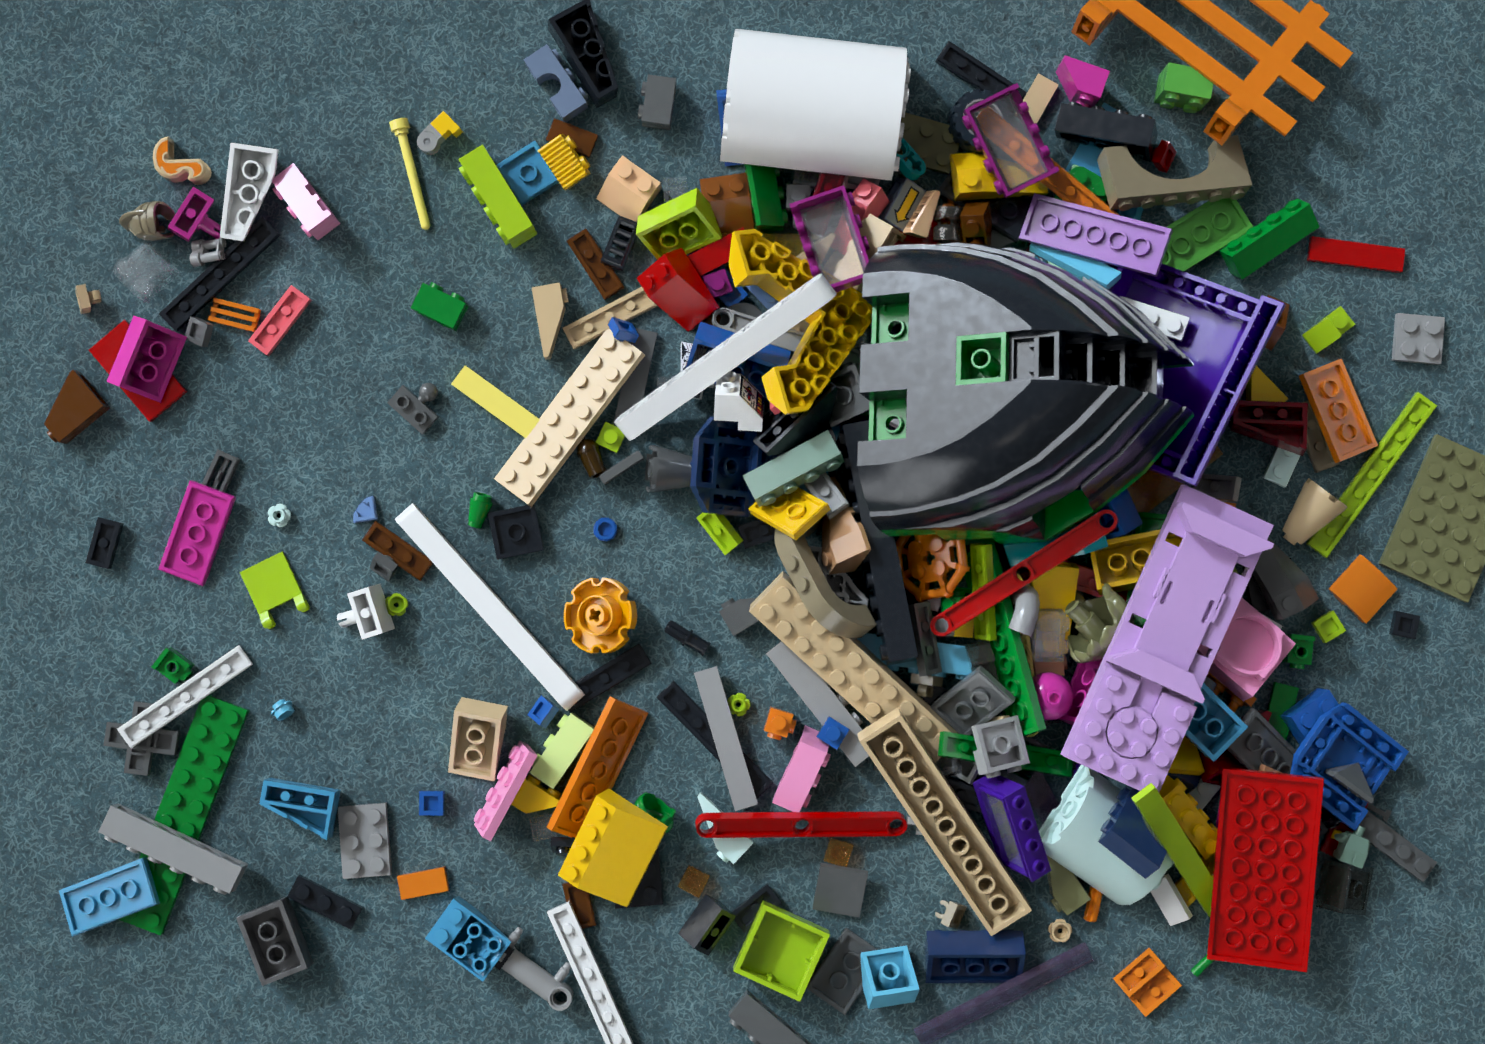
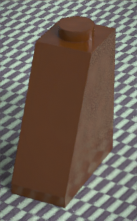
M73 369L69 372L44 422L48 429L47 434L54 442L67 444L108 411L110 407L85 376Z

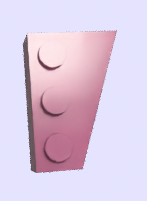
M806 725L804 726L802 736L793 751L792 758L785 769L772 803L792 812H800L802 807L807 808L812 796L808 793L811 787L816 788L821 777L818 774L820 767L825 768L831 754L827 753L829 745L816 737L819 731Z

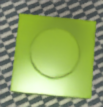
M605 421L596 444L618 453L625 435L618 427Z
M1334 610L1311 622L1323 643L1329 642L1346 631Z

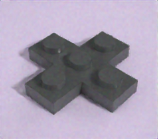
M134 701L132 718L154 703ZM107 722L103 746L127 749L124 773L149 776L153 752L177 755L180 731L161 728L133 748H130L117 730L125 723Z

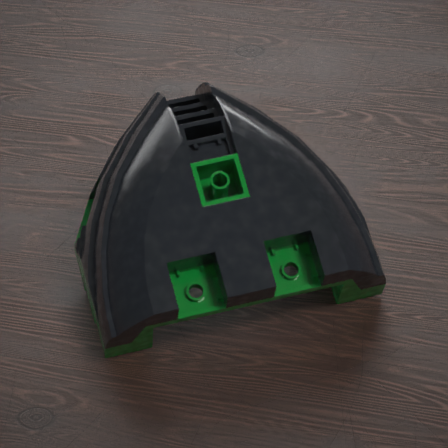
M959 242L937 245L901 244L877 247V252L866 265L863 272L862 298L872 306L871 344L861 345L859 393L870 401L868 441H858L857 468L866 504L870 511V518L874 525L888 536L936 534L944 540L992 538L999 544L1048 542L1096 514L1144 475L1194 417L1193 411L1188 407L1181 406L1170 399H1163V369L1194 366L1192 360L1143 312L1091 278L1088 280L1083 276L1082 279L1045 259L1038 258L1033 253L1023 250ZM896 324H901V331L896 335H892V327ZM899 419L898 428L889 430L890 421Z

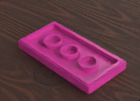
M190 480L159 570L204 586L236 496Z

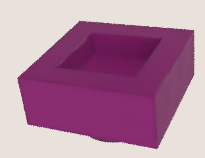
M725 269L703 276L704 283L714 299L733 292Z

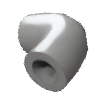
M1028 584L1009 596L1012 603L1015 604V610L1008 628L1031 637L1039 616L1040 601L1038 592Z

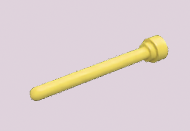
M398 118L389 122L392 133L398 137L421 227L424 230H428L430 228V221L407 137L410 125L408 118Z

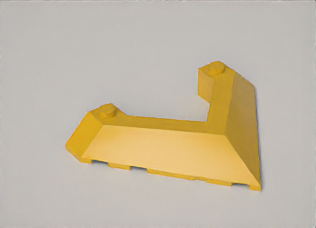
M758 230L734 231L731 239L729 268L735 287L757 285L780 302L813 278L808 260L797 258L791 254V250L776 241L772 243L762 237L763 233ZM822 269L824 277L830 285L840 282ZM851 287L836 292L837 294L832 300L804 320L810 325L789 363L784 366L773 367L761 377L768 401L785 415L809 410L813 401L830 381L831 376L855 346L856 341L870 325L872 306L862 298V293Z

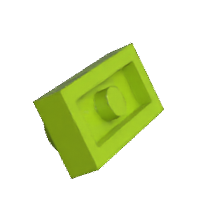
M702 512L696 517L724 555L743 542V539L724 515Z

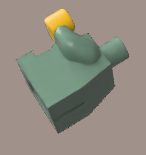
M1359 825L1353 833L1347 830L1341 832L1334 829L1331 838L1338 841V845L1334 849L1332 856L1342 862L1362 869L1370 850V841L1363 837L1366 828Z

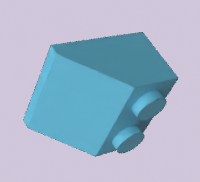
M907 946L861 952L862 986L868 1009L915 1002L920 989Z

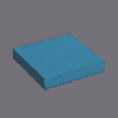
M533 141L496 165L521 206L559 183L538 152L540 147L536 141Z

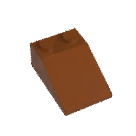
M746 172L700 179L701 193L712 207L722 238L742 227L745 230L754 229Z

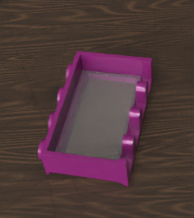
M1018 83L966 108L963 112L965 116L962 117L966 129H972L975 138L972 139L978 152L982 151L986 158L983 160V164L988 174L993 173L996 179L993 184L998 195L1003 194L1004 198L1059 171L1058 166H1054L1049 156V148L1047 145H1044L1039 135L1040 130L1037 124H1034L1028 112L1029 107L1026 101L1023 102L1018 91Z
M843 185L790 203V209L813 278L822 273L836 292L863 284V272L870 260L866 251L870 250L866 235L861 237L859 228L863 227L859 214L854 215L851 208L855 206L852 192L847 193Z

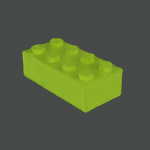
M483 144L458 159L462 165L458 169L469 186L474 184L471 190L481 206L486 203L487 206L483 209L492 224H499L496 230L505 245L510 243L514 249L537 235L533 224Z

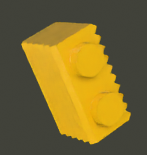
M560 134L540 148L538 152L563 189L568 190L591 174L588 170L591 166L583 155L579 157L575 151L577 145L569 135L566 137L564 134Z

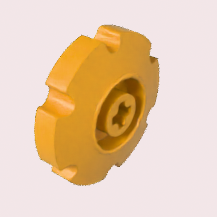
M589 578L579 583L571 591L573 601L566 602L564 624L566 630L573 631L571 640L577 647L589 653H599L600 649L602 653H612L629 641L630 638L627 632L629 629H635L637 608L635 601L627 599L629 593L627 587L611 578H602L601 582H599L598 578Z

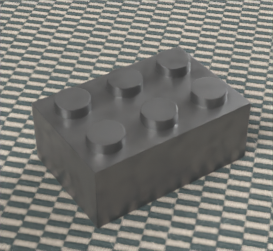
M287 896L246 912L236 918L262 986L307 969L313 964L293 907Z

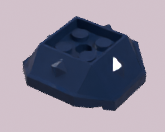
M713 416L709 417L693 439L692 461L690 462L692 467L690 487L703 513L739 517L751 515L748 508L756 501L743 475L777 457V455L768 456L753 442L757 431L738 430V422L714 420Z

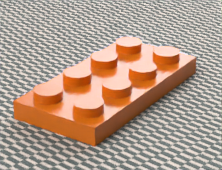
M1342 358L1299 375L1335 463L1378 446Z

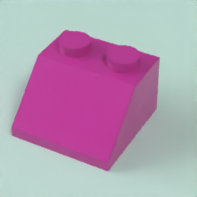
M1066 55L1056 70V74L1069 101L1079 103L1082 107L1087 108L1095 106L1101 98L1110 72L1109 70Z

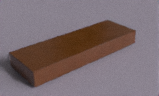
M586 228L566 241L604 300L624 289L623 284L612 267L601 263L603 254Z
M377 521L373 523L362 541L376 551L390 556L399 567L420 581L433 565V562L425 554Z

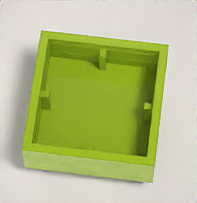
M763 900L734 963L733 972L800 1002L830 936L829 930Z

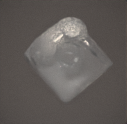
M145 240L127 257L119 259L112 270L116 277L145 305H148L181 273L148 240Z

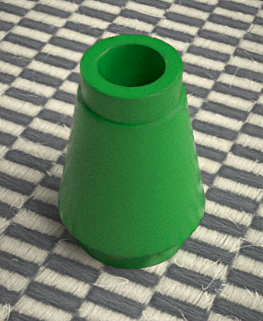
M474 492L473 497H470L469 526L482 528V524L493 505L491 502L492 496Z

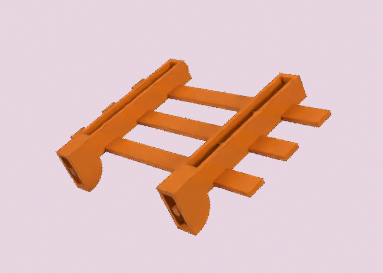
M1089 0L1080 10L1071 31L1090 46L1113 18L1120 13L1230 95L1229 99H1226L1217 109L1203 131L1221 146H1223L1250 112L1254 113L1284 137L1287 135L1297 120L1264 97V95L1278 78H1281L1311 102H1314L1324 90V85L1292 62L1306 44L1310 45L1339 68H1342L1353 54V52L1320 29L1329 13L1325 11L1323 6L1314 3L1312 0L1307 3L1300 13L1283 0H1249L1287 28L1272 47L1209 0H1176L1258 61V64L1244 81L1136 0Z

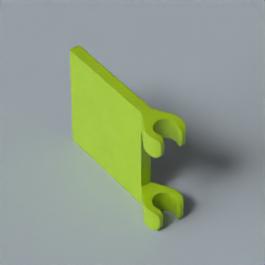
M283 551L240 572L264 628L271 629L276 626L269 610L294 599L298 611L306 612L310 609Z

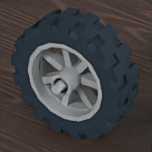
M975 89L971 93L970 91L966 92L957 100L949 112V133L953 135V141L956 144L959 143L961 145L960 148L964 151L969 150L970 153L974 152L984 155L982 151L978 152L972 141L975 135L971 130L966 129L962 117L965 116L963 112L966 108L992 96L993 94L989 90L980 91V89ZM1000 100L989 106L1013 126V121H1011L1012 113L1010 110L1008 111V105L1005 101L1002 102ZM982 110L976 112V115L978 116ZM986 137L992 152L996 151L999 147Z

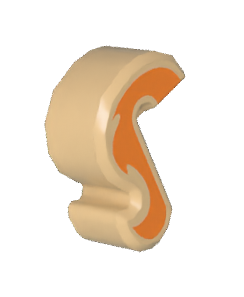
M169 136L161 138L154 147L153 162L155 169L166 180L178 183L188 179L195 185L205 184L209 181L212 174L211 169L201 159H174V141Z

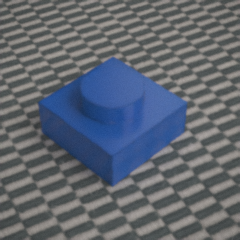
M612 317L608 323L614 338L621 342L625 340L635 343L639 337L631 322Z
M541 695L528 713V716L546 729L559 708Z
M829 716L816 737L837 750L850 729Z
M419 791V815L443 816L445 791Z

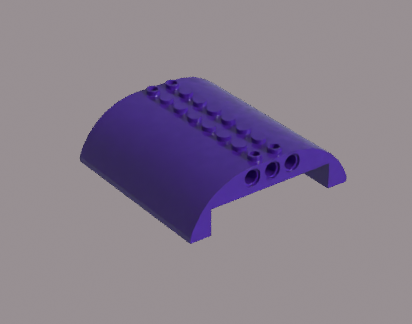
M1107 264L1122 272L1121 279L1108 289L1117 296H1123L1190 318L1182 342L1169 339L1192 360L1194 366L1163 369V399H1170L1181 406L1188 407L1193 411L1194 417L1149 470L1186 485L1197 487L1286 304L1264 295L1257 299L1165 264H1161L1157 277Z

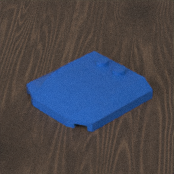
M1342 702L1320 715L1294 753L1290 774L1324 778L1322 807L1350 829L1356 830L1368 813V810L1365 808L1368 802L1359 799L1324 773L1325 770L1359 763L1370 791L1374 795L1390 770L1396 771L1409 751L1351 705Z

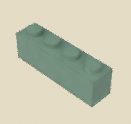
M827 430L743 475V478L758 506H768L783 494L795 492L798 486L817 480L819 475L826 471L836 470L844 462V459Z

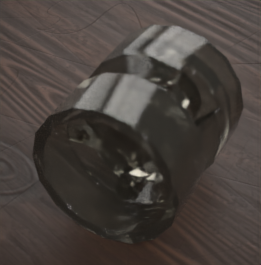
M936 207L933 221L937 223V226L933 227V242L963 243L962 227L960 226L962 207Z

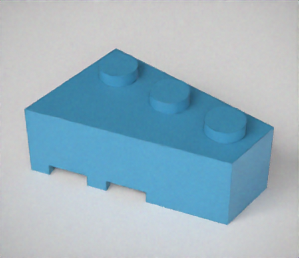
M268 778L263 781L259 804L328 840L333 837L341 790Z

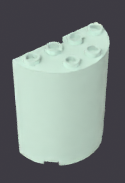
M1080 765L1061 795L1060 805L1056 809H1052L1039 830L1046 855L1116 904L1131 905L1145 897L1151 890H1156L1160 886L1162 877L1167 869L1173 865V862L1166 853L1160 868L1145 879L1098 842L1103 833L1100 829L1110 819L1111 816L1108 813L1118 802L1116 797L1121 789L1096 771ZM1142 816V818H1143V820H1144V822H1145V825L1147 826L1148 830L1150 831V833L1152 834V836L1155 838V840L1161 845V843L1159 842V840L1157 839V837L1155 836V834H1154L1153 831L1151 830L1150 826L1148 825V823L1146 822V820H1145L1144 817Z

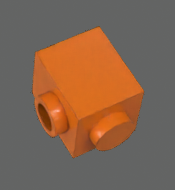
M770 706L764 726V731L768 732L767 736L781 740V737L787 738L788 733L793 734L797 721L793 719L794 714Z

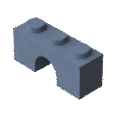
M546 44L525 58L524 63L538 85L549 79L556 80L561 84L559 92L551 97L550 101L564 122H568L588 108L586 100L589 98L581 87L576 88L573 83L576 80L569 68L564 70L560 64L562 58L556 49L551 50Z

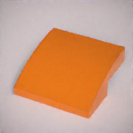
M1359 554L1328 590L1341 604L1347 606L1361 622L1367 624L1395 593L1397 587L1369 560Z
M1150 948L1145 950L1113 978L1145 1017L1182 986Z

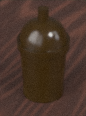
M584 436L577 446V456L581 459L589 478L594 479L607 471L599 451V445L591 439H585Z

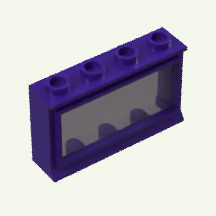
M985 775L973 782L994 850L1004 866L1029 877L1031 882L1050 872V864L1025 786L1002 776L987 778Z

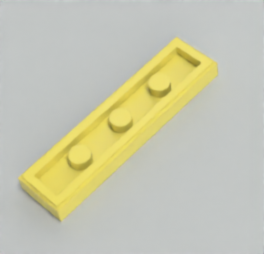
M466 365L451 383V385L524 438L528 437L540 421L539 418Z

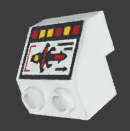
M733 371L728 372L716 381L714 420L738 422V430L762 432L764 396L742 374Z

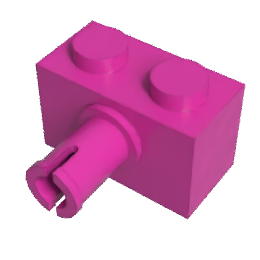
M192 187L168 225V230L187 242L191 240L196 230L199 231L200 229L219 239L220 233L217 231L220 232L221 225L208 218L207 214L214 203V199Z

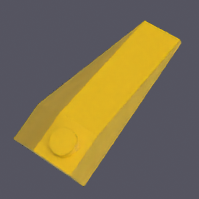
M974 152L950 154L954 201L1004 198L1003 194L998 195L993 182L996 179L993 173L988 174L983 164V160L986 159L984 155ZM996 158L1010 189L1034 177L1020 164ZM1039 181L1009 197L1033 196L1034 193L1047 195L1048 188Z

